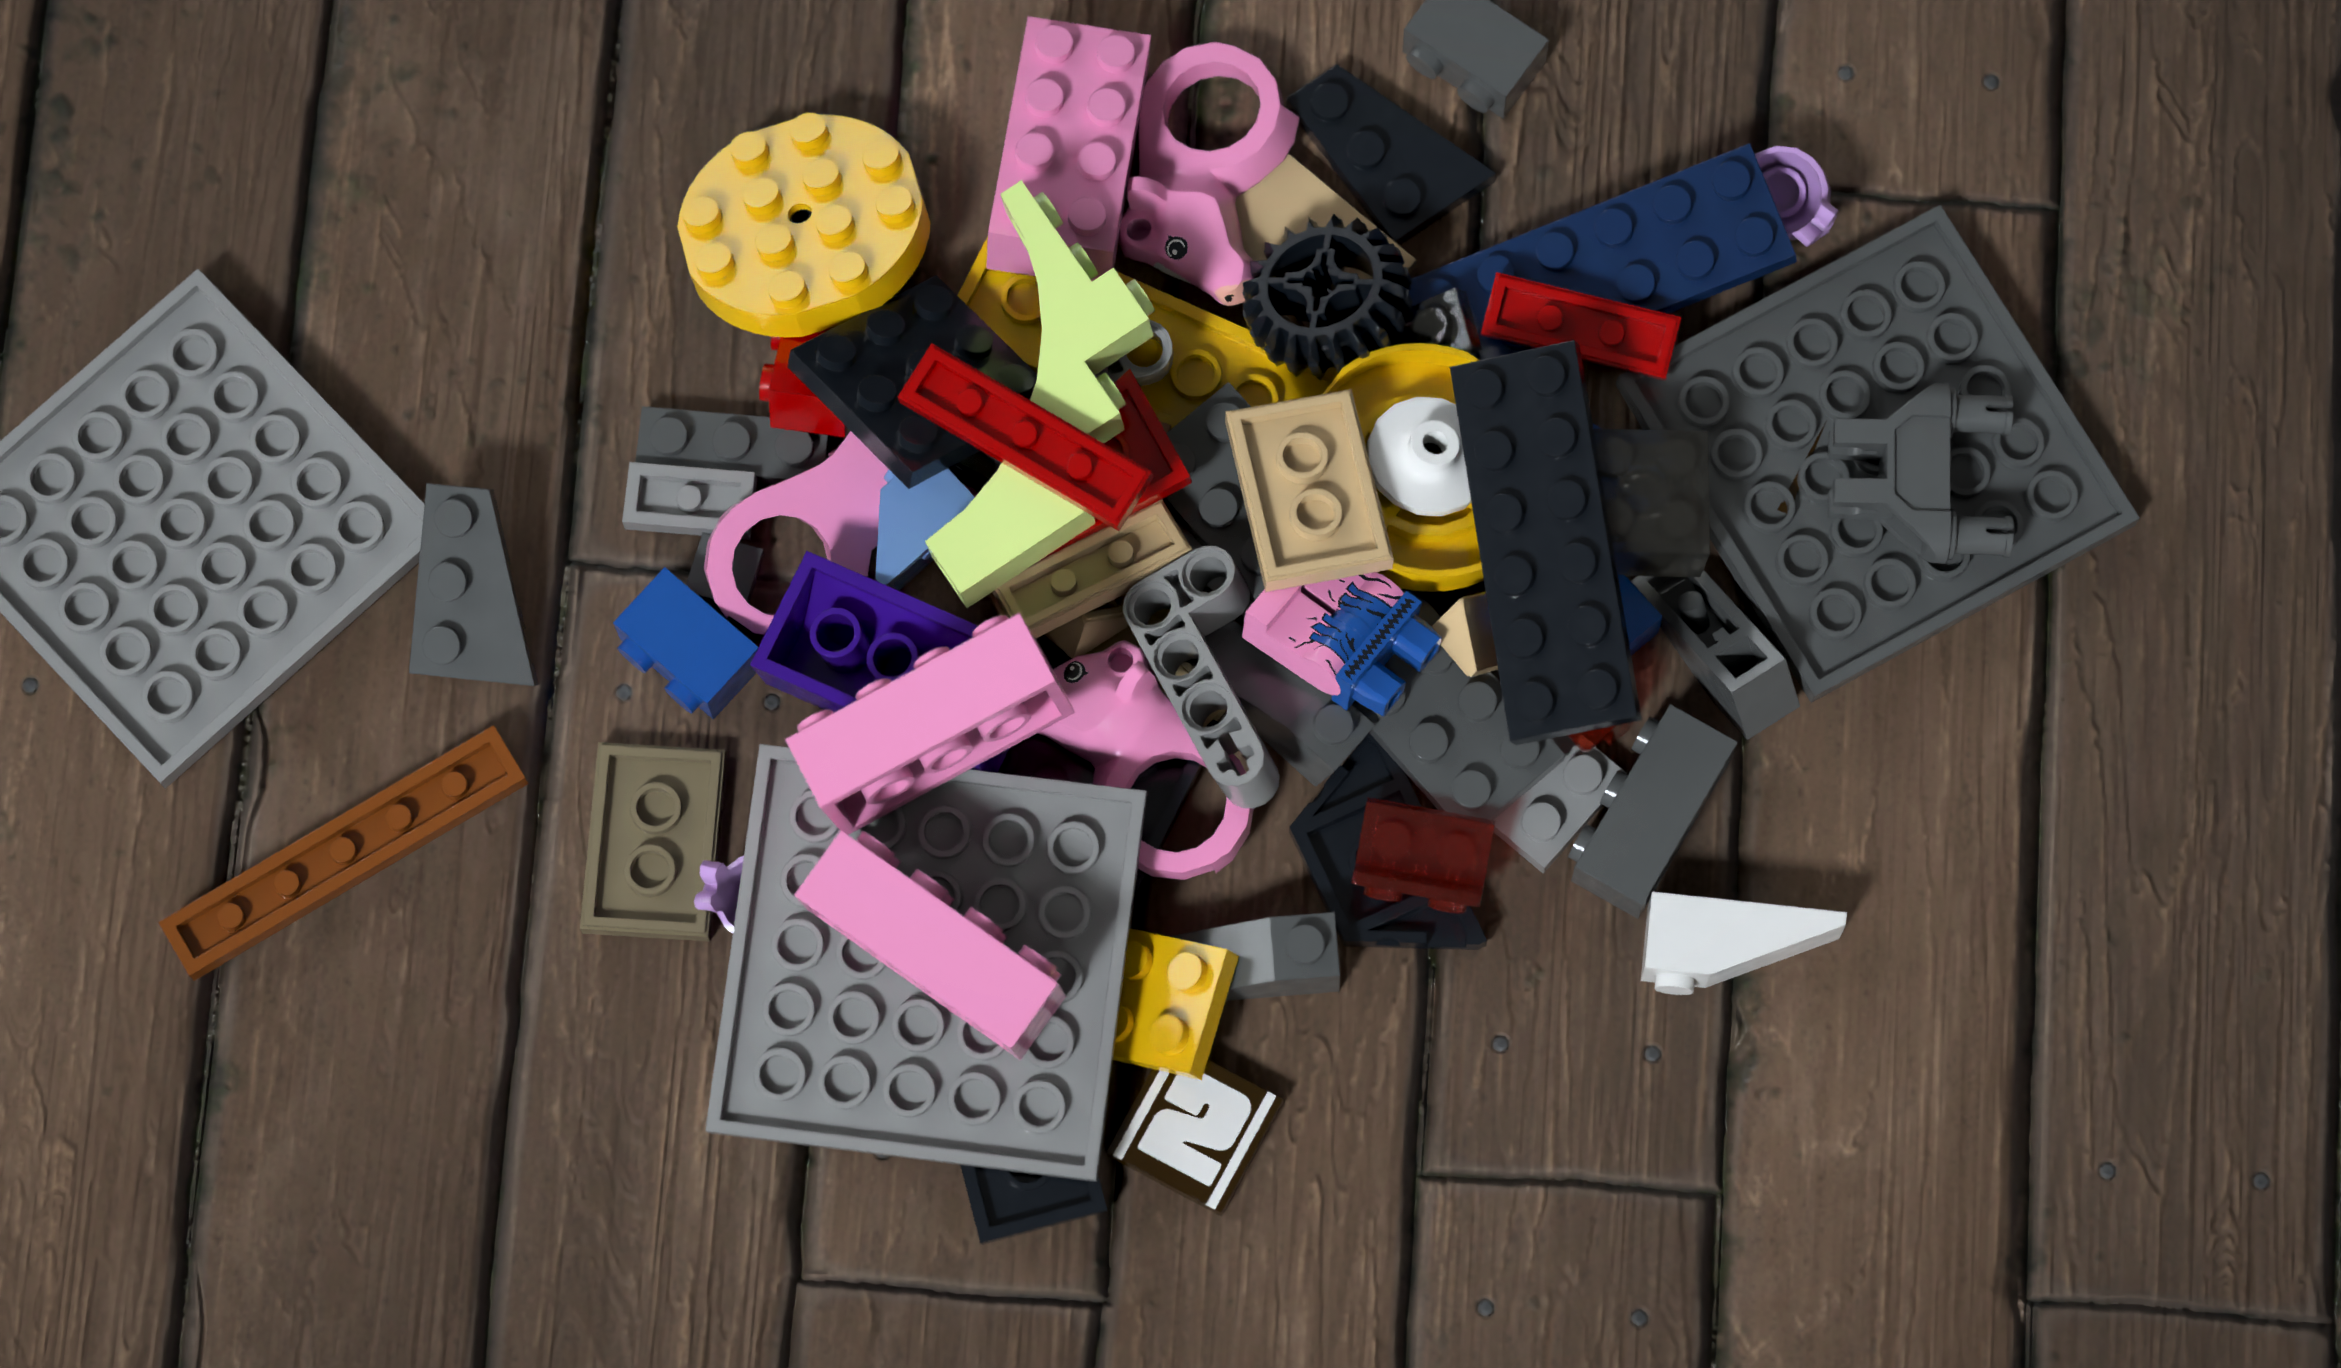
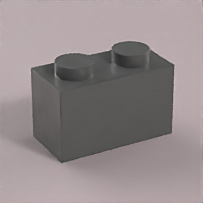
M1425 0L1404 28L1402 52L1406 54L1409 64L1422 75L1431 79H1436L1439 76L1456 87L1459 97L1473 109L1482 113L1490 110L1504 119L1546 63L1549 39L1490 0Z

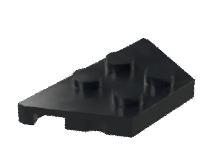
M1368 733L1344 764L1340 765L1324 783L1323 790L1314 801L1308 803L1289 826L1291 838L1327 912H1335L1336 931L1343 945L1346 947L1479 950L1485 947L1487 939L1406 773L1373 736Z

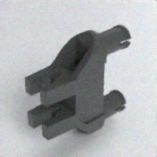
M1934 383L1917 394L1888 419L1835 418L1833 430H1830L1828 433V459L1879 462V478H1834L1833 489L1828 491L1827 518L1879 521L1908 549L1931 563L1945 564L1947 560L1953 559L1954 554L1998 555L2009 558L2012 553L2014 534H2008L2009 530L2014 528L2012 516L1956 515L1955 509H1950V438L1953 437L1954 432L1989 433L2009 436L2013 423V412H2008V408L2013 407L2012 395L1956 394L1955 388L1950 387L1948 383Z

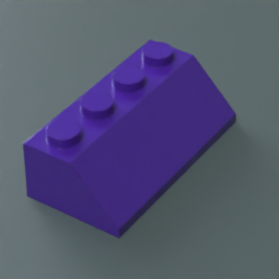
M806 551L750 666L765 684L821 709L832 710L835 713L857 701L855 698L856 694L868 684L884 678L894 681L915 669L914 663L924 654L940 647H948L952 650L972 639V632L978 625ZM1009 748L970 770L998 773Z

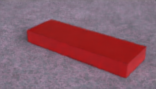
M1496 272L1481 335L1534 349L1575 340L1580 346L1583 361L1666 381L1682 318Z

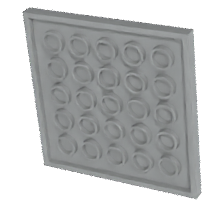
M197 269L0 441V613L166 789L419 563L424 503L208 278Z
M760 744L705 1131L711 1134L1097 1182L1147 792L1144 790L969 769L849 834L851 838L857 840L862 831L881 842L895 853L894 857L901 861L897 870L908 878L918 869L949 891L948 895L954 899L950 907L962 916L966 914L970 907L986 916L1003 929L1002 933L1008 937L1003 945L1017 955L1023 946L1026 945L1057 967L1056 971L1061 974L1057 983L1063 990L1066 998L1020 1061L808 911L794 896L840 830L819 807L790 748Z

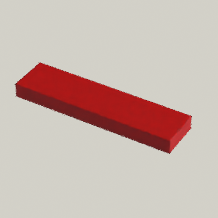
M933 343L897 397L904 406L1117 531L1121 530L1153 479L1152 471Z

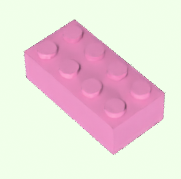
M1028 16L988 229L986 269L1035 276L1030 256L1006 214L1000 195L1021 180L1033 197L1043 192L1053 204L1063 221V224L1056 228L1068 248L1078 242L1087 253L1098 272V275L1092 278L1091 281H1094L1114 267L1128 189V178H1130L1139 126L1143 91L1148 74L1151 35Z
M1020 613L1009 619L1006 615H1001L985 621L972 632V639L952 650L948 647H940L924 654L914 663L915 669L894 681L884 678L868 684L856 694L855 698L857 701L835 713L832 710H823L809 716L798 725V733L785 739L819 807L840 831L847 835L855 832L1075 713L1043 650Z
M840 831L794 896L808 911L1021 1061L1066 998V995L1057 983L1061 976L1056 971L1057 967L1026 945L1023 946L1018 955L1003 945L1008 938L1002 933L1003 929L974 908L970 907L964 916L953 910L950 905L954 899L948 895L949 891L920 870L916 869L910 878L897 870L901 861L894 857L895 853L866 832L862 831L857 840H854L843 831Z

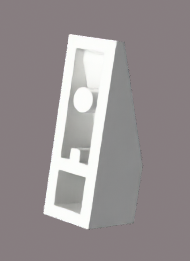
M1652 892L1647 908L1641 981L1654 982L1655 990L1658 992L1673 995L1692 994L1694 987L1706 988L1840 939L1846 926L1847 912Z

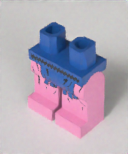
M1377 572L1265 592L1264 589L1247 609L1242 632L1243 639L1315 688L1332 695L1331 700L1346 711L1356 700L1362 706L1382 716H1385L1399 700L1406 684L1403 679L1387 669L1385 664L1395 654L1420 672L1425 669L1438 653L1442 637L1419 617L1422 601L1408 591L1403 593L1394 582Z

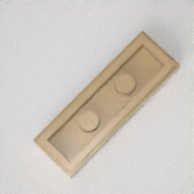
M1160 500L1130 515L1120 531L1108 526L1038 561L994 590L993 594L1008 619L1020 613L1036 639L1128 593L1129 589L1142 579L1193 550L1164 501Z

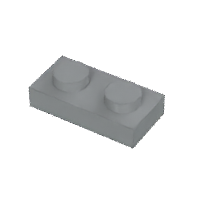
M629 462L622 519L623 526L626 530L702 536L703 532L712 534L720 517L729 507L756 492L755 472ZM752 527L744 533L741 539L750 540Z

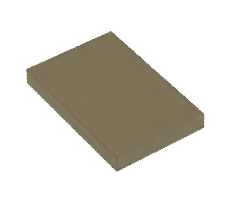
M598 742L580 922L582 934L710 942L713 912L696 909L694 899L697 893L703 891L705 884L700 877V865L704 860L718 862L727 753L725 750Z

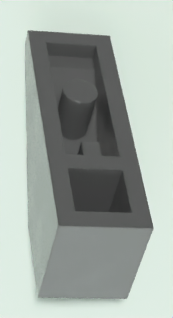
M1684 548L1631 580V583L1662 615L1660 628L1712 702L1747 740L1800 707L1786 659Z
M1231 621L1205 636L1259 736L1315 787L1342 764L1375 726L1353 704L1346 711L1331 700L1332 695L1315 688L1243 639V627L1236 622ZM1190 659L1181 665L1190 673L1196 667L1199 659Z
M1335 912L1268 917L1168 936L1228 949L1239 956L1226 1001L1339 992L1340 969Z

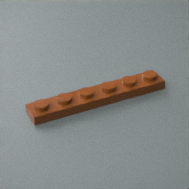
M493 725L158 923L188 975L195 981L529 783Z

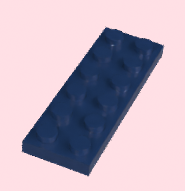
M1749 143L1412 278V289L1409 291L1412 298V312H1410L1421 343L1456 348L1470 353L1479 360L1534 349L1481 335L1496 272L1668 314L1797 262V257Z

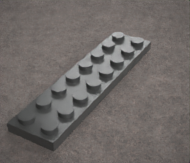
M1228 382L1166 433L1191 476L1192 483L1161 500L1164 501L1168 509L1202 547L1217 546L1224 549L1232 557L1248 582L1250 600L1254 602L1265 588L1225 423L1226 411L1249 408L1251 406ZM1401 589L1403 593L1408 591L1422 601L1419 617L1431 627L1441 618L1418 591ZM1441 645L1438 653L1425 669L1420 672L1395 654L1385 664L1387 669L1406 682L1404 692L1385 716L1362 706L1356 700L1353 703L1362 714L1375 724L1369 732L1466 842L1561 764L1565 758V753L1551 738L1520 745H1514L1510 742L1499 680L1491 672L1467 677Z

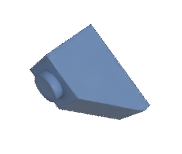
M948 468L910 489L890 470L885 474L884 480L887 484L880 489L875 574L877 582L898 591L901 590L934 560L925 541L961 513L975 498Z

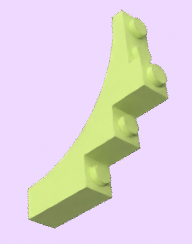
M1021 180L1000 195L1006 214L1030 256L1038 282L1042 336L1037 380L1030 401L1100 442L1105 443L1125 430L1121 414L1118 410L1125 406L1126 402L1105 372L1097 378L1094 375L1153 337L1148 315L1153 313L1155 309L1138 282L1133 279L1125 284L1114 267L1094 281H1091L1092 278L1098 275V272L1087 253L1078 242L1068 248L1056 228L1063 224V221L1053 204L1043 192L1033 197ZM1001 463L997 472L970 504L928 538L925 543L932 558L963 604L968 608L1096 524L1092 515Z

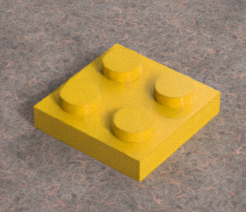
M1130 928L1113 1060L1202 1080L1239 956L1228 949Z

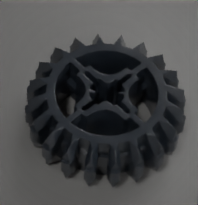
M1335 214L1332 215L1326 227H1319L1317 222L1308 217L1306 230L1296 234L1285 227V242L1281 245L1265 242L1264 254L1267 260L1250 261L1251 274L1254 279L1242 283L1244 288L1243 296L1246 300V303L1242 305L1244 308V319L1248 327H1251L1250 334L1255 345L1260 347L1261 350H1265L1268 359L1276 367L1285 363L1288 370L1293 372L1296 377L1309 367L1312 375L1321 381L1328 368L1336 367L1339 373L1344 366L1356 358H1366L1370 355L1369 352H1372L1374 349L1378 350L1390 346L1391 340L1388 334L1405 333L1404 326L1406 323L1403 315L1412 312V298L1409 293L1412 289V279L1407 267L1403 266L1405 262L1400 250L1393 243L1389 244L1386 235L1379 228L1368 231L1366 224L1362 223L1358 217L1347 227L1344 226L1343 221ZM1348 267L1360 270L1373 279H1360L1358 273L1344 272V269ZM1282 315H1295L1297 321L1310 322V327L1292 324L1282 318Z

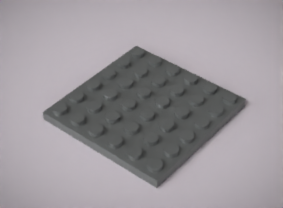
M1941 205L1676 345L1666 381L1628 371L1619 375L1615 385L1775 646L1786 659L1788 667L1811 703L2129 530L2140 519ZM1934 383H1948L1950 387L1955 388L1956 394L2012 395L2013 407L2008 408V412H2013V423L2009 436L1989 433L1954 432L1953 437L1950 438V509H1955L1956 515L2012 516L2014 528L2009 530L2008 533L2014 534L2011 556L2007 558L1998 555L1954 554L1953 559L1947 560L1945 564L1931 563L1908 549L1879 521L1827 518L1828 491L1833 489L1834 478H1879V462L1828 459V433L1830 430H1833L1835 418L1888 419L1917 394ZM1824 426V429L1822 431L1814 454L1806 458L1816 438L1818 437L1821 429ZM1797 475L1799 491L1794 501L1789 488ZM1781 502H1786L1787 514L1777 510Z

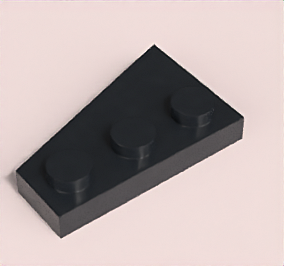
M1338 64L1286 98L1288 110L1300 117L1299 124L1374 224L1399 246L1495 182L1496 173Z

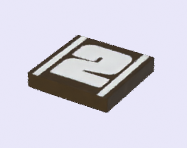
M1210 1060L1207 1061L1202 1080L1152 1069L1106 1153L1108 1157L1222 1217L1283 1104V1099Z

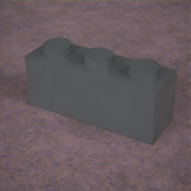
M1671 704L1660 721L1650 716L1631 750L1640 754L1629 775L1618 770L1600 800V804L1609 808L1597 829L1586 824L1568 855V858L1577 862L1571 881L1639 919L1650 900L1651 893L1655 892L1732 760L1738 742Z

